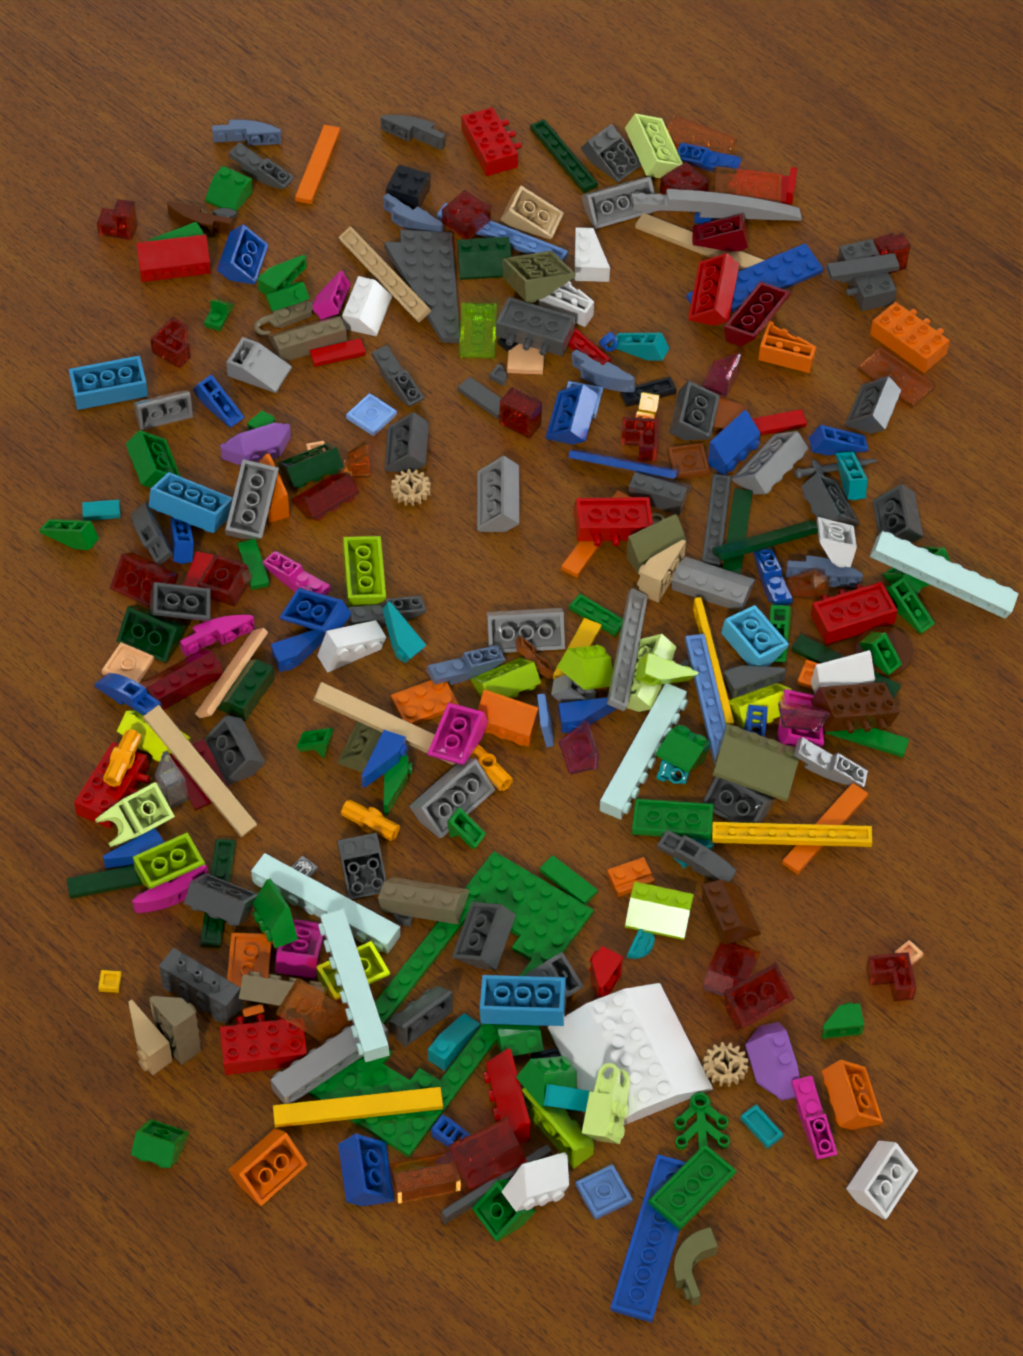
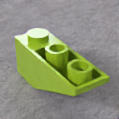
M647 653L639 659L635 680L655 686L689 681L697 676L698 672L688 666L676 664L673 660L658 657L655 653Z

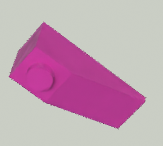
M339 271L320 291L313 302V310L320 319L339 314L351 285L343 271Z

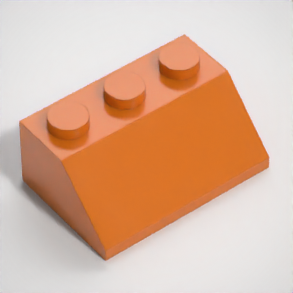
M270 453L266 454L258 462L275 467ZM279 473L277 474L267 516L268 523L290 517L288 494Z
M484 689L478 711L484 712L488 720L484 733H490L500 739H507L518 745L530 747L538 730L539 708Z
M840 1059L822 1070L824 1084L830 1096L829 1101L833 1106L836 1115L835 1120L839 1127L855 1130L883 1123L866 1067Z
M273 1129L232 1165L228 1171L237 1184L259 1206H262L308 1164L288 1134L284 1131Z

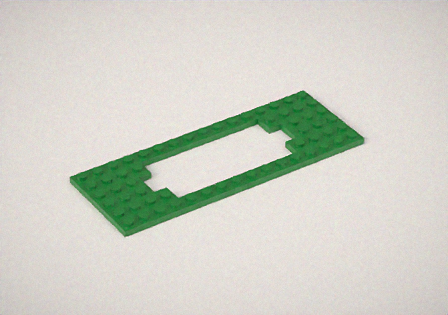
M493 851L464 888L468 889L470 893L458 925L438 921L376 1000L375 1006L380 1021L384 1026L464 925L471 902L502 904L516 914L510 932L519 938L512 946V951L530 961L520 976H524L561 952L564 954L592 917L594 910ZM482 1024L441 1080H438L421 1068L417 1070L410 1080L385 1065L392 1056V1050L389 1049L390 1056L365 1062L364 1056H362L307 1094L316 1100L441 1087L443 1109L349 1119V1121L410 1158L497 1043L494 1024Z

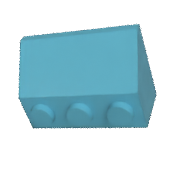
M756 605L728 617L724 621L721 634L748 666L768 667L789 646L788 642Z

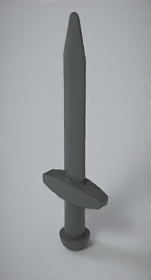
M860 459L858 461L861 466H866L877 462V459ZM812 460V468H797L794 471V475L797 479H801L803 476L815 475L816 473L823 475V473L839 469L837 464L820 466L816 460Z

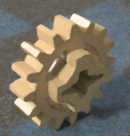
M408 469L407 473L401 471V476L395 475V480H392L391 493H393L394 499L398 498V503L404 501L405 506L408 503L414 506L415 502L421 504V499L427 500V495H430L431 482H429V477H424L423 472L418 474V471L415 470L412 473Z
M721 1042L719 1048L714 1044L713 1049H708L707 1056H704L703 1063L705 1064L703 1070L707 1071L706 1077L712 1076V1083L719 1081V1086L721 1087L723 1083H727L728 1087L731 1086V1082L737 1085L739 1078L744 1080L745 1073L748 1071V1059L745 1058V1051L739 1052V1046L732 1048V1043L725 1046Z

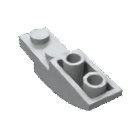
M803 737L797 740L794 756L805 762L806 769L841 784L850 786L854 783L860 788L865 786L868 773L866 769L839 753L834 755L828 753Z

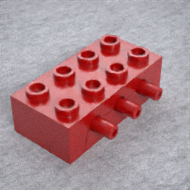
M493 107L461 116V130L486 177L518 168L517 150L522 148L521 142L513 144L510 139L516 136L515 131L506 132L504 128L509 125V120L504 119L500 121Z
M649 497L576 498L573 514L577 541H594L596 547L601 546V541H612L613 546H619L620 541H628V536L653 525Z
M882 582L865 587L862 584H858L855 587L856 590L849 592L841 589L838 592L839 595L830 598L825 594L821 597L820 601L812 604L811 618L826 645L863 634L866 630L895 624L898 610Z
M112 742L74 801L76 814L96 822L95 819L122 799L138 791L136 788L140 782L148 784L150 776L145 775L149 769L147 755L136 751L134 763L130 769H127L120 786H109L104 782L103 777L110 764L111 753L119 745ZM104 821L98 824L111 829L114 822Z
M278 1012V1020L265 1021V1015L259 1014L257 1015L256 1023L245 1024L244 1017H237L236 1025L220 1027L225 1075L289 1068L294 1061L301 1060L307 1056L303 1017L286 1019L285 1012Z

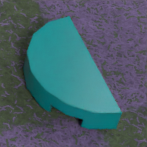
M639 929L627 953V958L638 959L648 955L654 947L655 937L653 933L643 932V929Z

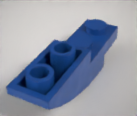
M680 143L677 150L682 162L725 175V173L735 175L742 160L738 156L714 152L706 147Z
M762 549L754 551L757 570L768 601L772 602L773 605L792 604V596L782 577V569L773 550Z
M107 673L94 684L96 688L119 704L123 705L125 703L143 716L158 705L162 708L161 702L149 695L144 686L120 674Z

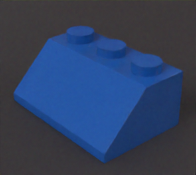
M244 224L229 233L217 271L230 281L255 284L268 244Z
M584 384L558 391L545 438L572 445L585 442L598 394Z
M746 410L710 441L709 466L722 475H726L729 471L732 472L741 460L744 461L752 450H756L760 445V431Z
M298 588L279 618L297 625L326 632L342 628L351 612L343 600Z
M354 1134L340 1142L338 1147L346 1202L359 1206L393 1202L395 1199L386 1142Z

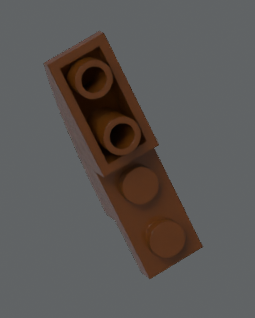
M172 201L167 202L168 215L182 226L197 222L204 235L213 237L215 232L229 235L230 231L234 230L232 218L202 213L201 207Z

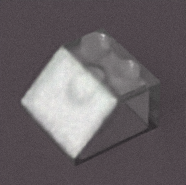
M166 750L161 756L155 773V779L171 809L187 801L188 794L186 780Z

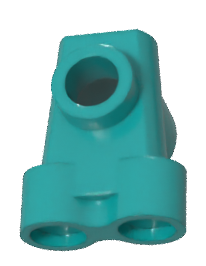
M662 759L657 780L663 782L668 780L675 784L686 785L690 773ZM677 771L681 772L682 778L677 776Z

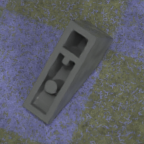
M741 665L725 671L723 681L733 699L774 683L784 682L786 670L779 667Z

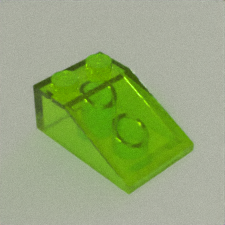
M462 302L459 357L495 358L497 304Z

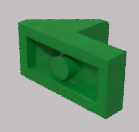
M219 299L210 300L211 310L204 321V326L221 331L234 308V304Z
M325 728L304 731L296 748L300 752L315 750L322 758H325L332 742L333 729Z
M460 807L455 810L447 821L450 837L459 836L471 849H475L486 835Z

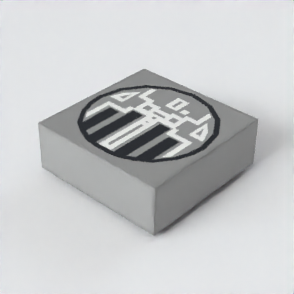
M304 856L291 867L310 878L318 870V867Z

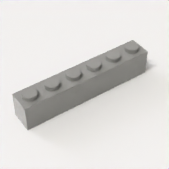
M381 1022L386 1039L388 1040V1029ZM351 1026L345 1027L339 1035L327 1039L324 1045L318 1049H312L308 1052L307 1056L301 1060L294 1061L289 1068L283 1072H277L272 1077V1090L283 1104L295 1102L363 1056H359L356 1043H359L357 1037H353Z

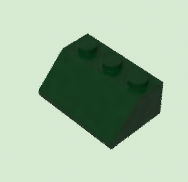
M509 237L457 240L460 280L503 277L502 259L511 257Z
M329 443L277 462L288 484L294 488L296 487V489L306 486L307 482L320 481L327 474H337L340 472L339 469L344 468L338 448Z
M135 604L127 606L116 642L127 644L153 655L157 660L167 663L179 646L186 625L166 616L152 615L150 609Z
M258 659L250 660L216 709L233 717L242 718L245 722L275 680L273 666Z

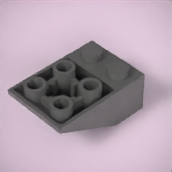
M612 124L588 140L580 148L592 164L616 182H620L642 166L637 156Z
M377 833L338 840L336 844L349 899L380 894L383 883L386 881Z
M563 952L524 975L532 977H565L566 998L584 987Z

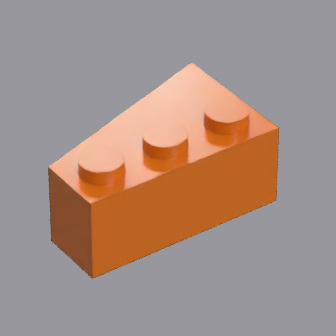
M769 321L760 345L758 360L810 373L815 360L816 346L798 336L790 335L788 330L784 328L781 330L774 326L772 321Z

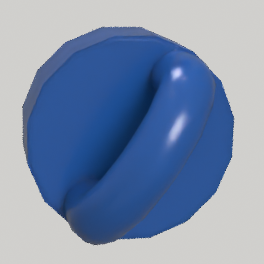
M610 332L599 341V345L607 352H612L617 348L618 340L613 332ZM613 341V342H614L613 346H612V347H608L607 345L610 344V343Z

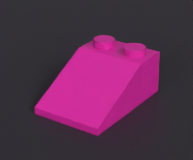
M788 689L783 691L778 742L796 748L797 740L803 737L820 748L824 745L823 726L811 703L814 695Z
M448 703L427 755L464 765L481 741L487 727L488 720L484 712Z
M293 919L298 940L278 947L275 972L284 975L302 976L304 978H316V966L319 965L324 935L321 936L318 924L320 923Z

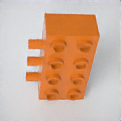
M894 302L872 321L870 335L925 373L947 354L950 340L942 335L944 333L942 328L935 330L929 326L931 322L928 318L922 321L915 316L917 314L915 309L908 311L897 302Z

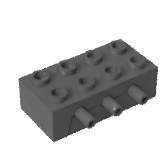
M870 239L839 246L837 261L841 262L880 255L873 240ZM888 272L840 279L841 283L848 282L850 288L846 289L847 296L854 295L861 311L891 305L895 302L897 289Z
M508 297L496 322V336L507 339V345L517 342L523 344L522 348L526 351L530 347L540 349L539 354L545 356L547 352L563 356L575 331L574 316Z
M173 948L159 965L162 986L166 991L176 993L187 1003L191 1002L199 1011L212 1015L217 1022H224L229 1025L243 1008L242 999H239L240 987L177 949Z

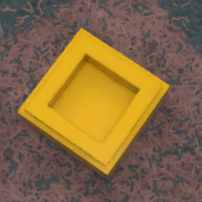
M101 970L98 986L99 992L119 993L122 972Z

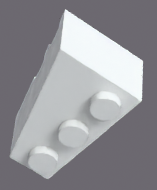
M576 228V277H574V281L609 282L610 267L594 229Z
M570 281L545 298L539 299V306L574 316L575 323L586 327L594 316V301L580 289H575Z
M376 620L328 630L317 656L328 673L381 650L386 636Z

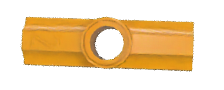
M126 730L118 747H115L111 753L110 764L103 777L104 782L109 786H120L127 769H130L134 763L135 752L142 739V736L135 730Z
M478 744L469 758H474L478 761L491 783L499 791H505L513 783V778L496 762L494 755L487 753Z
M349 800L345 802L341 810L342 816L357 823L366 833H377L389 841L395 840L398 836L400 825L383 817L382 813L376 808L369 807L367 809Z

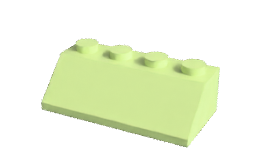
M634 114L625 129L646 176L662 178L683 169L684 165L663 119Z
M663 634L642 638L639 641L628 709L638 712L650 710L656 701L662 686H651L635 679L639 659L647 653H655L663 659H673L676 646Z

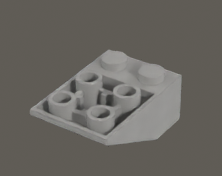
M242 337L226 362L229 377L274 393L278 391L292 369L291 365L263 345Z

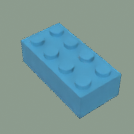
M140 356L69 369L77 410L148 397L147 383Z
M168 472L151 488L149 507L175 519L187 522L190 525L202 528L207 532L215 533L228 520L233 498Z
M483 975L480 999L481 1024L564 1026L565 977Z

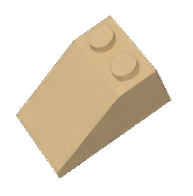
M520 186L512 194L500 220L516 230L552 239L564 212L523 186Z
M681 540L649 558L645 565L642 564L638 572L640 578L637 586H639L640 592L648 595V599L659 603L672 583L676 568L685 557V540Z
M131 999L128 1003L138 1048L136 1053L140 1058L138 1063L144 1071L148 1070L153 1076L172 1062L170 1044Z

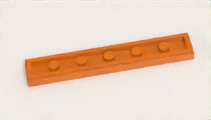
M324 124L296 193L295 201L312 204L340 135V127Z
M617 490L612 498H628L630 496ZM579 541L562 564L561 570L577 578L599 547L594 545V541Z
M852 783L815 825H843L865 801L869 793ZM796 845L782 860V864L798 875L823 846Z

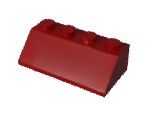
M206 235L136 243L141 282L211 274Z
M728 253L699 262L689 310V321L712 326L728 322L739 263Z
M506 1049L486 1063V1071H483L485 1084L489 1083L490 1090H488L489 1101L494 1102L495 1106L492 1109L495 1121H499L500 1127H497L500 1140H504L505 1147L530 1141V1119L520 1082L516 1078L517 1071L511 1049Z

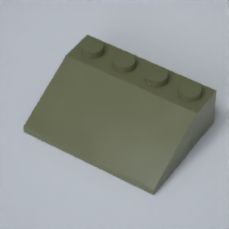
M553 251L502 259L503 279L526 302L530 303L545 298L576 277L575 272Z
M726 724L719 740L713 776L787 802L799 759L794 756L795 747L743 730L738 726Z

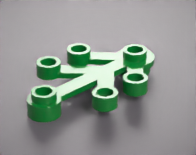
M701 1092L694 1094L690 1098V1107L681 1116L675 1118L674 1128L678 1131L684 1130L687 1121L695 1114L697 1121L683 1135L676 1138V1148L679 1150L686 1149L688 1141L698 1132L700 1149L704 1144L707 1145V1132L717 1141L720 1149H727L730 1145V1138L705 1120V1113L716 1121V1127L720 1130H725L728 1127V1118L719 1114L710 1106V1099L706 1094ZM697 1102H702L704 1105H703V1106H699V1105H697L696 1103H697ZM723 1120L726 1124L721 1125L719 1121ZM681 1121L684 1125L679 1126L677 1122ZM720 1140H726L727 1143L722 1144ZM678 1141H684L685 1144L680 1145Z

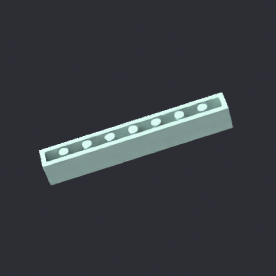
M882 531L878 535L869 556L1004 619L1012 613L1019 594L1010 587H1004L992 579L980 576L975 571L964 569L960 564L951 563L942 556L928 552L925 548H919L907 540H901L890 532Z
M670 684L664 685L600 800L601 812L620 820L624 813L628 814L632 805L630 802L633 798H637L640 784L645 783L649 768L652 769L655 765L657 750L670 732L673 724L677 725L680 719V711L686 709L688 704L686 699L687 691Z
M265 853L251 870L252 881L257 886L263 887L266 880L271 878L283 898L287 899L291 905H298L310 915L314 914L320 917V915L344 909L352 935L362 943L372 941L378 952L382 951L388 954L400 938V926Z
M341 909L320 915L319 931L321 936L325 935L326 938L323 941L326 953L330 952L332 956L329 957L331 969H336L337 974H334L337 986L342 988V991H340L342 1003H347L348 1006L345 1012L348 1021L352 1020L353 1022L351 1031L353 1037H357L359 1043H356L359 1056L363 1055L365 1062L390 1056L388 1042L345 911Z

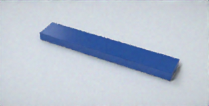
M576 449L569 452V457L572 459L673 479L678 477L679 474L677 469Z

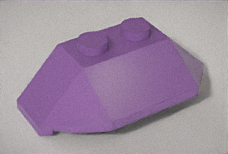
M272 423L240 433L229 439L227 443L220 445L221 457L223 460L241 465L242 459L258 463L269 453L272 460L280 457L291 439L290 425Z
M780 1022L761 1025L745 1044L756 1083L776 1095L781 1101L795 1098L791 1081L800 1078L787 1031Z

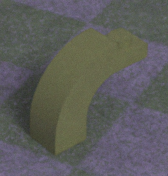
M710 1227L689 1236L681 1244L674 1261L673 1282L675 1289L682 1288L685 1300H689L691 1306L700 1304L701 1298L692 1274L693 1267L699 1261L717 1255L718 1245Z

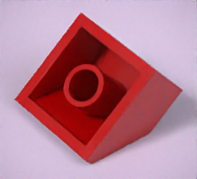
M601 946L599 951H594L590 958V981L596 1000L609 995L622 976L623 956L604 946Z

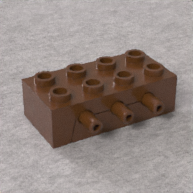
M885 682L819 687L811 700L825 732L847 730L848 733H853L856 729H863L865 732H869L871 728H880L881 731H884L891 727L900 713Z

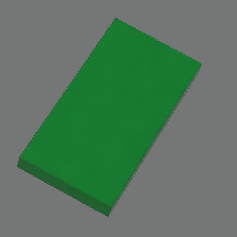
M635 799L632 835L663 837L668 830L680 837L685 835L691 839L711 840L714 804Z
M704 1144L648 1200V1204L681 1231L736 1175L737 1170Z

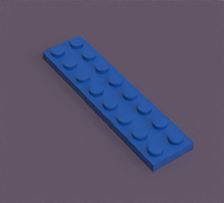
M805 243L741 270L737 273L730 313L742 305L760 281L781 289H787L823 273L824 269ZM693 291L687 293L686 298L690 304L692 300Z
M657 1154L610 1311L650 1323L653 1322L679 1230L648 1204V1200L686 1162Z

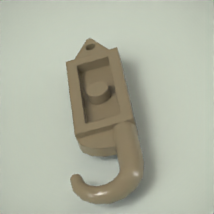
M303 301L273 311L272 314L258 319L254 324V329L260 335H268L270 331H262L260 329L261 325L270 323L272 326L280 327L281 329L311 317L314 312L313 302Z

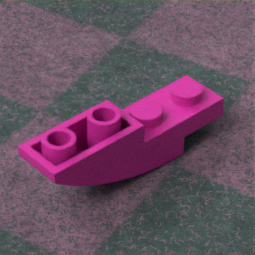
M274 551L263 561V565L294 592L298 588L322 595H327L331 591L329 584L305 572L301 564L277 551Z
M231 615L193 627L194 634L180 641L181 652L186 657L190 654H195L206 646L214 644L217 640H219L221 645L232 642L237 637L248 634L255 629L254 617L252 615Z
M203 865L176 877L171 883L167 881L152 889H148L144 893H139L132 900L134 911L136 913L152 912L184 901L190 882L205 873L208 874L207 866Z
M808 1076L792 1080L791 1084L797 1101L796 1108L816 1159L819 1160L837 1155L826 1114H823L813 1077Z

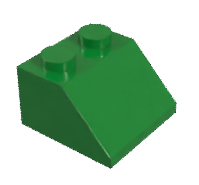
M222 166L213 176L205 201L218 208H229L237 212L253 193L252 179Z
M677 725L670 730L655 755L690 773L704 762L712 742L706 740L702 735L691 732L686 726Z
M494 1024L499 1054L506 1049H511L512 1056L544 1051L539 1025Z
M150 1119L136 1131L131 1155L137 1157L140 1161L156 1163L161 1168H171L181 1154L189 1136V1131Z
M511 1179L497 1180L472 1208L496 1242L522 1227L536 1212L534 1208L517 1212L514 1210L502 1193V1190Z

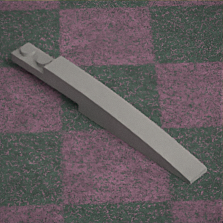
M667 189L666 195L643 193L631 195L633 210L699 212L701 218H727L743 214L745 219L802 220L798 207L745 196Z

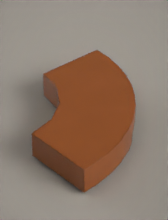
M518 636L515 639L517 651L526 659L535 663L538 673L550 679L553 671L547 660L540 658L536 653L537 649L527 640Z

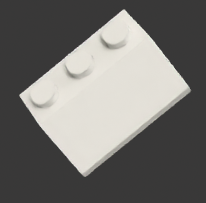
M358 276L342 315L346 330L373 336L378 335L392 300V295L376 280Z
M818 517L819 542L829 559L838 567H851L857 548L854 526Z
M870 650L817 664L810 682L814 693L816 694L819 687L874 683L875 676Z
M878 1141L846 1190L858 1204L879 1217L887 1219L918 1172V1169L896 1142Z
M565 1152L520 1166L502 1190L503 1195L516 1212L524 1209L530 1210L537 1205L543 1206L551 1201L557 1202L564 1197V1192L569 1186L567 1154Z

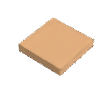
M519 343L509 350L507 373L543 375L544 356L539 354L540 349L530 347L526 351L522 348L523 344Z
M120 642L103 667L102 674H120L139 683L155 659L153 655Z

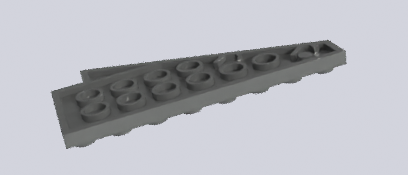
M400 230V242H385L384 249L404 282L430 308L431 312L426 318L440 341L443 343H459L460 332L452 232Z

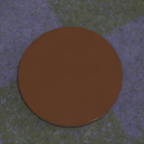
M879 626L866 630L861 634L856 643L855 654L864 652L859 642L871 632H883L887 634L902 663L890 675L885 674L873 664L874 672L884 677H893L901 674L911 663L913 656L912 644L907 636L899 630Z

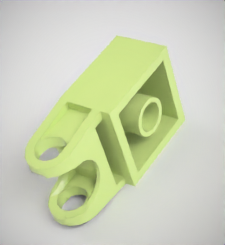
M154 782L122 799L97 817L95 821L97 823L112 821L117 825L118 834L108 843L110 847H114L141 836L175 816L157 783Z
M606 1063L600 1068L594 1092H589L582 1134L596 1141L620 1144L625 1133L624 1120L629 1111L627 1104L630 1076L625 1070L619 1069L612 1063ZM608 1068H613L614 1071L610 1074L609 1079H606L604 1076L605 1071ZM620 1074H623L625 1080L620 1085Z

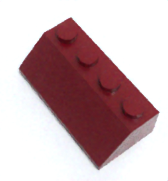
M760 281L724 325L726 342L742 347L755 340L789 298L791 292Z
M202 649L140 684L147 689L149 695L161 702L162 709L165 710L219 680L223 674L222 664L212 651Z

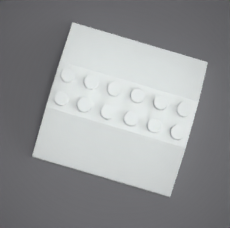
M660 983L622 989L586 1003L564 1017V1026H548V1030L560 1055L567 1057L577 1071V1089L594 1091L598 1072L606 1063H612L629 1074L630 1087L627 1104L629 1111L624 1120V1125L688 1100L696 1093H705L713 1090ZM608 1068L605 1071L604 1076L606 1079H609L610 1074L614 1071L613 1068ZM620 1074V1085H621V1084L624 1082V1080H625V1077H624L623 1074Z

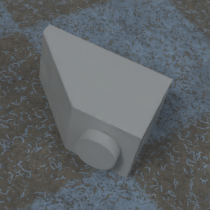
M563 675L554 679L551 696L561 703L595 699L596 691L594 689L584 690L567 675Z

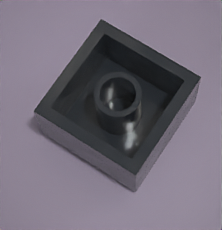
M398 164L386 187V194L388 193L396 197L412 210L416 207L420 208L431 188L430 173Z

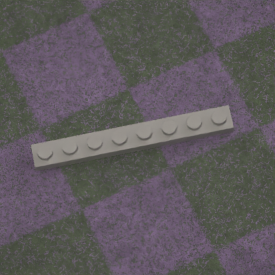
M633 588L629 590L607 699L608 705L625 711L628 706L648 599L647 594Z

